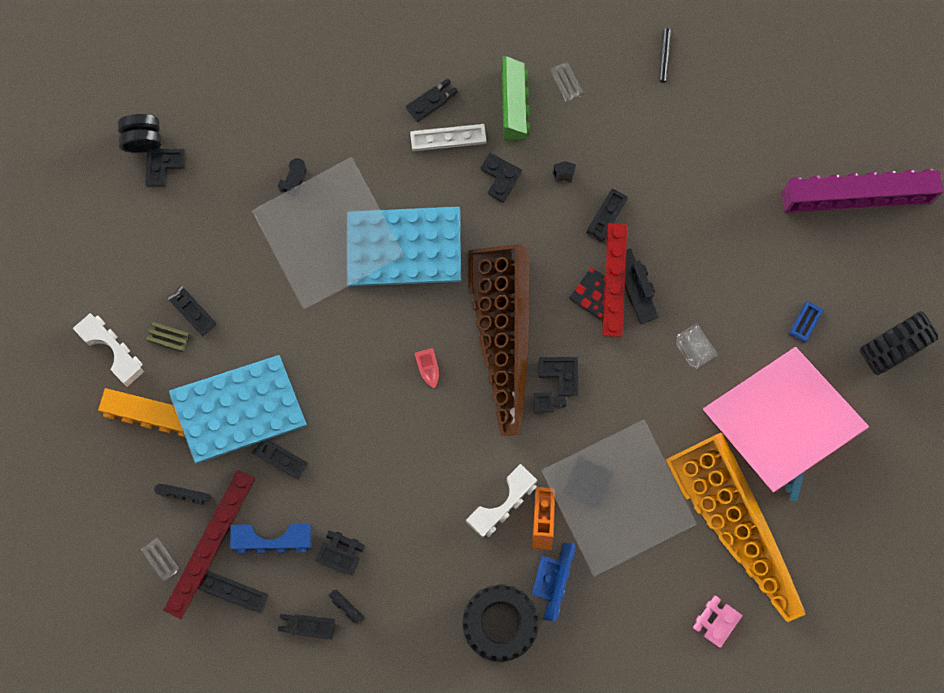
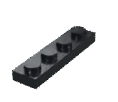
M207 571L198 590L260 614L269 596L264 592Z

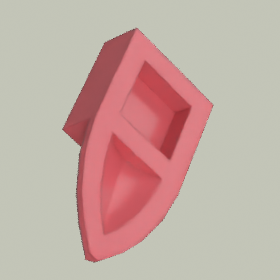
M430 348L415 352L422 378L429 386L435 388L439 379V369L434 349Z

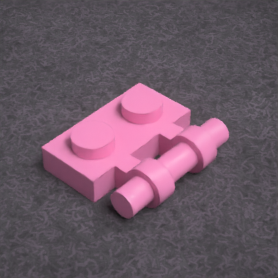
M714 596L705 605L706 609L702 615H698L693 629L700 632L702 627L706 628L707 631L703 637L718 648H721L743 615L728 604H725L722 609L718 608L721 599ZM712 613H715L717 617L710 624L707 620Z

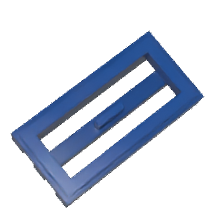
M806 301L789 335H793L796 339L806 343L824 310ZM810 307L811 309L797 333L795 330L807 308ZM815 310L818 311L806 335L803 336L802 333Z

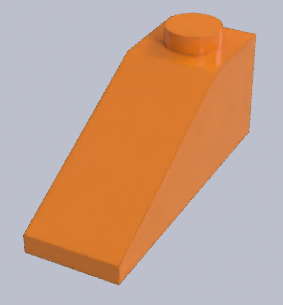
M537 487L535 489L532 549L552 550L555 488Z

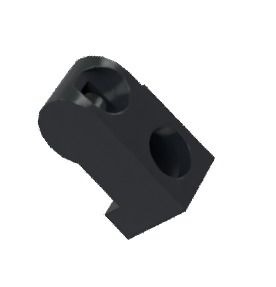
M300 158L290 161V170L286 180L280 179L278 184L279 191L295 197L298 196L307 171L305 162Z

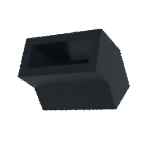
M566 161L555 164L552 173L556 183L563 180L572 182L576 164Z

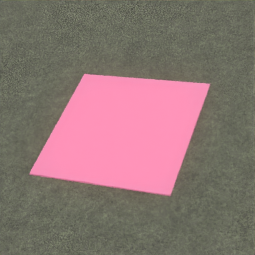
M794 347L703 408V411L773 493L869 428L866 422L797 347Z

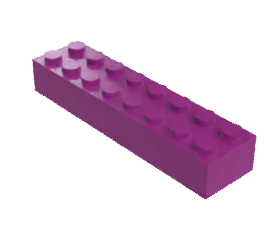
M925 169L922 172L906 170L903 173L888 171L884 174L870 172L860 176L857 173H853L844 177L830 175L828 178H821V176H812L809 179H802V177L791 178L782 190L784 213L933 204L943 193L940 171H934L933 169Z

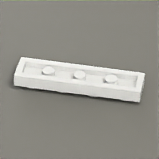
M484 124L410 131L412 152L486 144Z

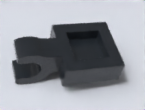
M553 392L534 393L535 414L554 412V407L567 406V397L553 398Z

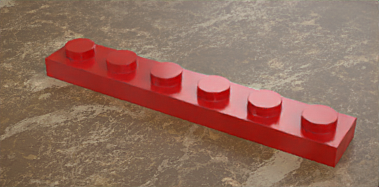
M608 223L602 329V336L621 338L623 335L627 245L626 224Z

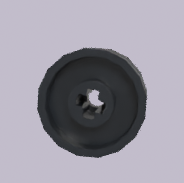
M133 114L118 120V132L121 134L119 137V147L121 150L129 153H147V149H159L161 147V136L158 133L160 122L157 117L149 114Z

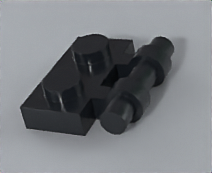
M329 530L326 538L333 541L331 545L323 542L316 561L353 576L360 557L353 555L355 550L363 552L365 545L359 543V540L355 538L349 539L342 536V533L338 531L335 533ZM341 543L348 546V551L338 549V544Z
M337 589L328 595L332 599L333 604L347 613L346 616L353 623H361L365 619Z

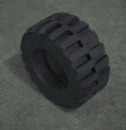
M919 311L860 347V353L873 373L880 375L937 341L939 334L926 314Z
M499 584L481 589L470 599L463 615V632L466 641L474 652L482 658L493 662H507L520 657L529 650L538 634L539 621L534 603L526 596L527 594L516 589V587ZM502 604L511 607L519 618L518 632L509 641H492L483 632L482 617L486 610L494 605Z

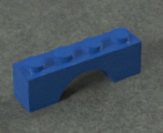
M290 524L286 533L280 538L265 540L255 533L252 525H231L230 549L236 551V554H247L248 550H255L257 554H265L267 550H275V553H287V550L295 549V553H306L307 549H312L311 524Z

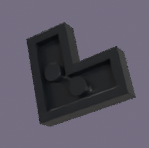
M147 149L146 187H166V169H185V149Z
M490 152L480 168L481 171L496 178L488 191V195L504 203L521 175L522 169Z
M539 357V378L558 377L559 396H578V357Z

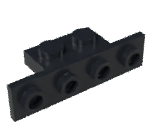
M630 248L626 250L625 287L640 324L659 318L652 301L655 288L652 282L649 283L647 279L648 271L646 266L642 265L640 260L636 261Z

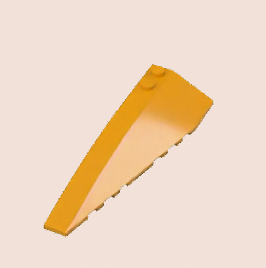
M723 433L716 434L666 459L684 497L687 500L691 499L697 513L701 514L706 520V524L716 532L720 541L738 563L743 565L747 574L756 581L760 590L770 598L771 603L783 618L790 622L804 616L806 613L784 560Z

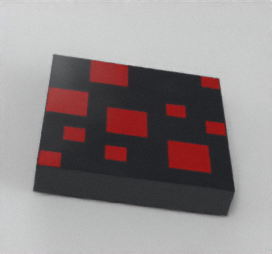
M591 267L569 298L600 320L603 317L605 276Z

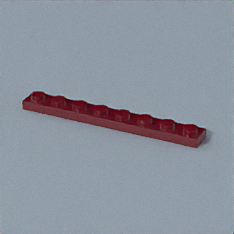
M240 470L236 471L163 609L164 612L182 620L247 497L255 477Z

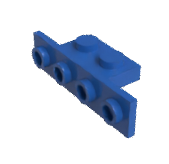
M563 543L558 561L541 556L531 595L548 600L543 620L556 622L560 614L561 600L565 595L566 581L570 575L571 562L575 556V544Z

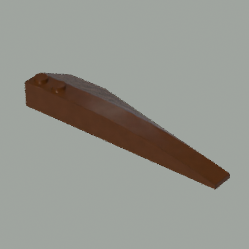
M520 244L469 250L468 288L470 294L473 293L474 297L472 306L476 312V324L481 334L479 338L486 367H488L489 383L492 384L494 393L492 397L497 407L496 415L501 436L520 435L527 372L529 248Z

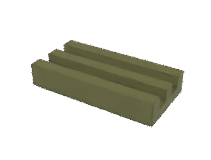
M152 322V328L146 340L184 352L190 334ZM156 328L184 336V339L156 331ZM157 335L176 342L182 343V345L178 346L166 341L153 338V336Z

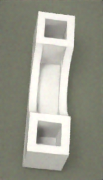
M91 313L88 314L73 329L89 346L106 344L112 348L114 363L111 371L128 387L144 372L141 368L143 364L136 356L131 358L128 354L130 350L123 342L119 345L115 340L118 338L111 329L107 331L103 327L105 323L98 315L94 317Z
M521 464L506 479L509 486V497L506 502L493 509L479 506L467 518L466 523L482 538L485 536L490 537L496 530L494 526L499 521L503 523L510 516L508 512L513 507L517 509L523 502L521 498L526 493L530 495L537 488L535 485L537 479Z

